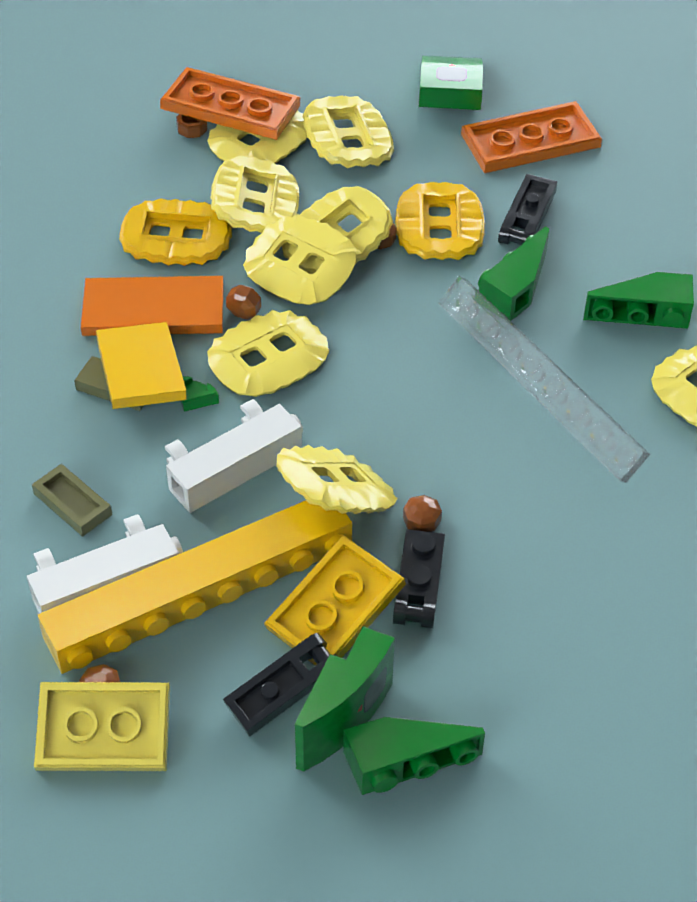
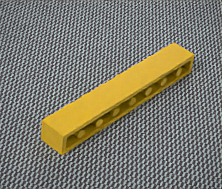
M305 500L37 614L43 639L61 674L73 669H81L93 660L111 652L122 651L130 644L150 635H158L168 627L186 619L197 618L211 608L223 603H231L245 593L273 584L279 578L295 571L306 570L312 564L320 561L343 535L352 541L353 523L346 513L341 514L337 510L326 511L320 505L309 504Z

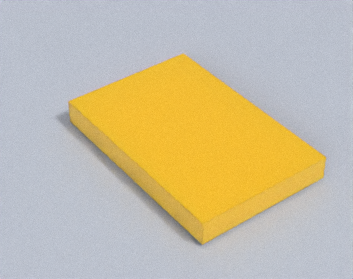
M167 322L96 330L97 344L113 409L186 400V387Z
M343 535L264 624L266 629L291 648H294L312 634L319 633L327 643L326 649L328 652L342 658L354 645L362 627L368 628L406 585L405 578ZM314 659L308 660L315 666L317 665Z

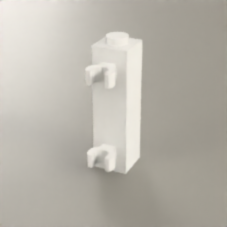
M252 399L240 405V409L246 414V416L241 418L243 424L188 453L183 443L178 439L166 445L165 450L171 455V457L166 459L168 463L166 470L169 490L189 513H192L276 465L277 454L281 452L283 447L289 450L294 446L302 448L303 426L298 417L294 414L290 415L280 404L263 412L260 405Z
M137 514L123 520L128 530L125 532L127 538L56 564L49 548L34 553V558L38 564L36 566L38 572L27 575L32 600L38 613L40 614L183 553L178 538L176 536L170 538L163 524L146 530L140 516Z

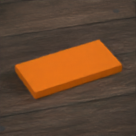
M186 67L160 99V109L277 140L299 109L301 97Z
M577 101L461 127V136L484 173L600 148L602 143L601 136Z
M223 276L85 278L81 318L82 336H96V330L162 322H167L170 334L223 333Z

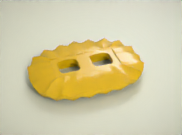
M448 182L416 183L404 191L399 198L396 208L395 225L399 245L403 246L408 254H417L424 260L430 258L460 260L465 255H475L478 248L483 246L485 220L482 205L477 195L463 184ZM447 207L450 209V215L446 217L431 216L429 208ZM448 229L451 231V238H431L430 230Z
M160 198L154 201L145 200L128 211L121 224L119 241L124 252L131 253L136 260L147 259L151 263L162 262L168 266L175 263L186 266L192 262L203 265L208 260H217L222 251L229 248L233 227L226 220L218 219L215 210H212L211 205L206 202L197 203L192 200L181 201L178 199L165 200ZM154 226L170 228L168 236L150 235ZM186 229L203 230L201 239L184 238L183 234Z

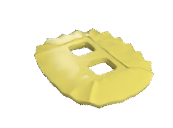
M328 96L313 100L304 110L302 118L304 119L306 136L310 139L311 146L316 148L318 156L325 158L331 165L340 163L347 169L354 166L366 167L370 164L379 166L383 161L391 159L394 152L391 133L380 112L370 102L363 101L358 96ZM349 119L354 127L338 128L333 120ZM358 139L363 147L347 148L342 140Z
M297 110L277 140L217 124L216 128L210 130L207 141L211 151L222 161L241 155L269 160L276 164L305 143L307 136L304 129V119L302 118L303 113ZM247 134H252L260 139L254 145H247L240 141Z
M239 155L224 161L215 174L211 186V209L215 210L218 219L226 220L233 228H244L249 232L258 231L262 233L267 224L276 223L282 216L293 217L297 215L299 209V187L295 177L284 166L277 165L269 160ZM252 181L267 186V192L261 193L249 190L246 187L247 182ZM251 202L262 205L264 213L244 209L243 203Z
M359 186L342 187L336 191L329 192L300 214L306 219L314 218L320 223H327L332 229L339 230L344 237L350 238L356 250L355 265L358 261L366 260L369 253L376 250L381 241L389 237V231L393 225L390 209L374 193ZM348 215H354L362 223L352 231L346 232L338 225ZM288 242L282 245L284 257L289 260L298 247ZM312 255L302 265L301 270L314 274L323 264L324 260Z
M299 214L293 217L282 216L276 223L267 224L262 234L255 238L253 245L246 250V260L243 266L248 277L266 291L292 303L312 305L328 300L341 289L354 269L356 250L350 238L344 237L339 230L332 229L327 223H320L314 218L306 219ZM288 242L297 246V250L287 261L274 256L284 243ZM315 255L323 259V264L314 274L301 270L302 265L310 256Z
M271 310L264 316L255 315L249 321H241L235 328L228 329L222 337L214 338L212 347L207 353L209 367L224 386L238 395L258 397L264 394L275 393L281 388H286L315 372L325 362L329 348L327 337L321 334L319 328L313 325L307 316H297L291 310L281 313ZM285 335L296 344L286 351H279L271 342ZM257 350L266 359V361L256 366H249L241 357Z
M696 345L689 350L679 349L672 356L666 357L661 364L655 366L651 381L654 392L662 403L667 405L674 413L680 415L686 422L697 427V387L687 381L689 376L697 372Z
M307 445L303 448L294 446L289 450L283 447L281 452L277 454L276 467L281 472L285 481L291 484L295 492L303 495L309 504L320 505L326 511L337 510L341 514L353 512L354 514L361 512L368 514L372 512L379 513L393 507L398 499L393 495V488L386 484L379 475L374 473L371 466L359 463L354 455H344L338 448L327 450L323 446L313 448ZM319 476H329L334 482H326ZM347 476L352 477L357 482L351 481Z

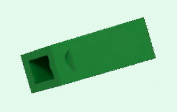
M545 226L535 235H530L516 250L508 252L498 264L491 269H486L481 274L478 280V303L508 322H511L532 304L547 252L550 228Z
M655 272L587 291L583 320L688 329L694 306L693 275Z
M382 717L345 729L343 752L361 794L365 795L374 791L376 793H383L391 790L400 782L412 778L425 779L435 774L439 769L454 764L461 766L473 762L483 753L485 731L483 727Z

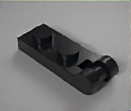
M526 174L502 223L498 242L504 244L514 242L521 246L530 235H535L538 232L555 196L557 181ZM515 227H518V228L525 229V230H524V231H521V230H517V229H514V228H515Z
M406 529L399 574L405 578L406 585L396 595L393 624L405 625V622L409 621L421 623V627H434L445 534ZM408 604L423 605V607L411 606V605H408Z
M319 633L312 634L223 699L226 707L249 737L312 691L330 655L326 649L327 643ZM314 659L317 665L308 670L303 663Z

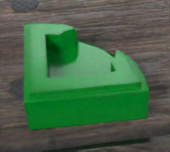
M182 376L186 387V400L180 402L184 412L219 403V394L211 384L207 383L206 385L193 381L192 377Z

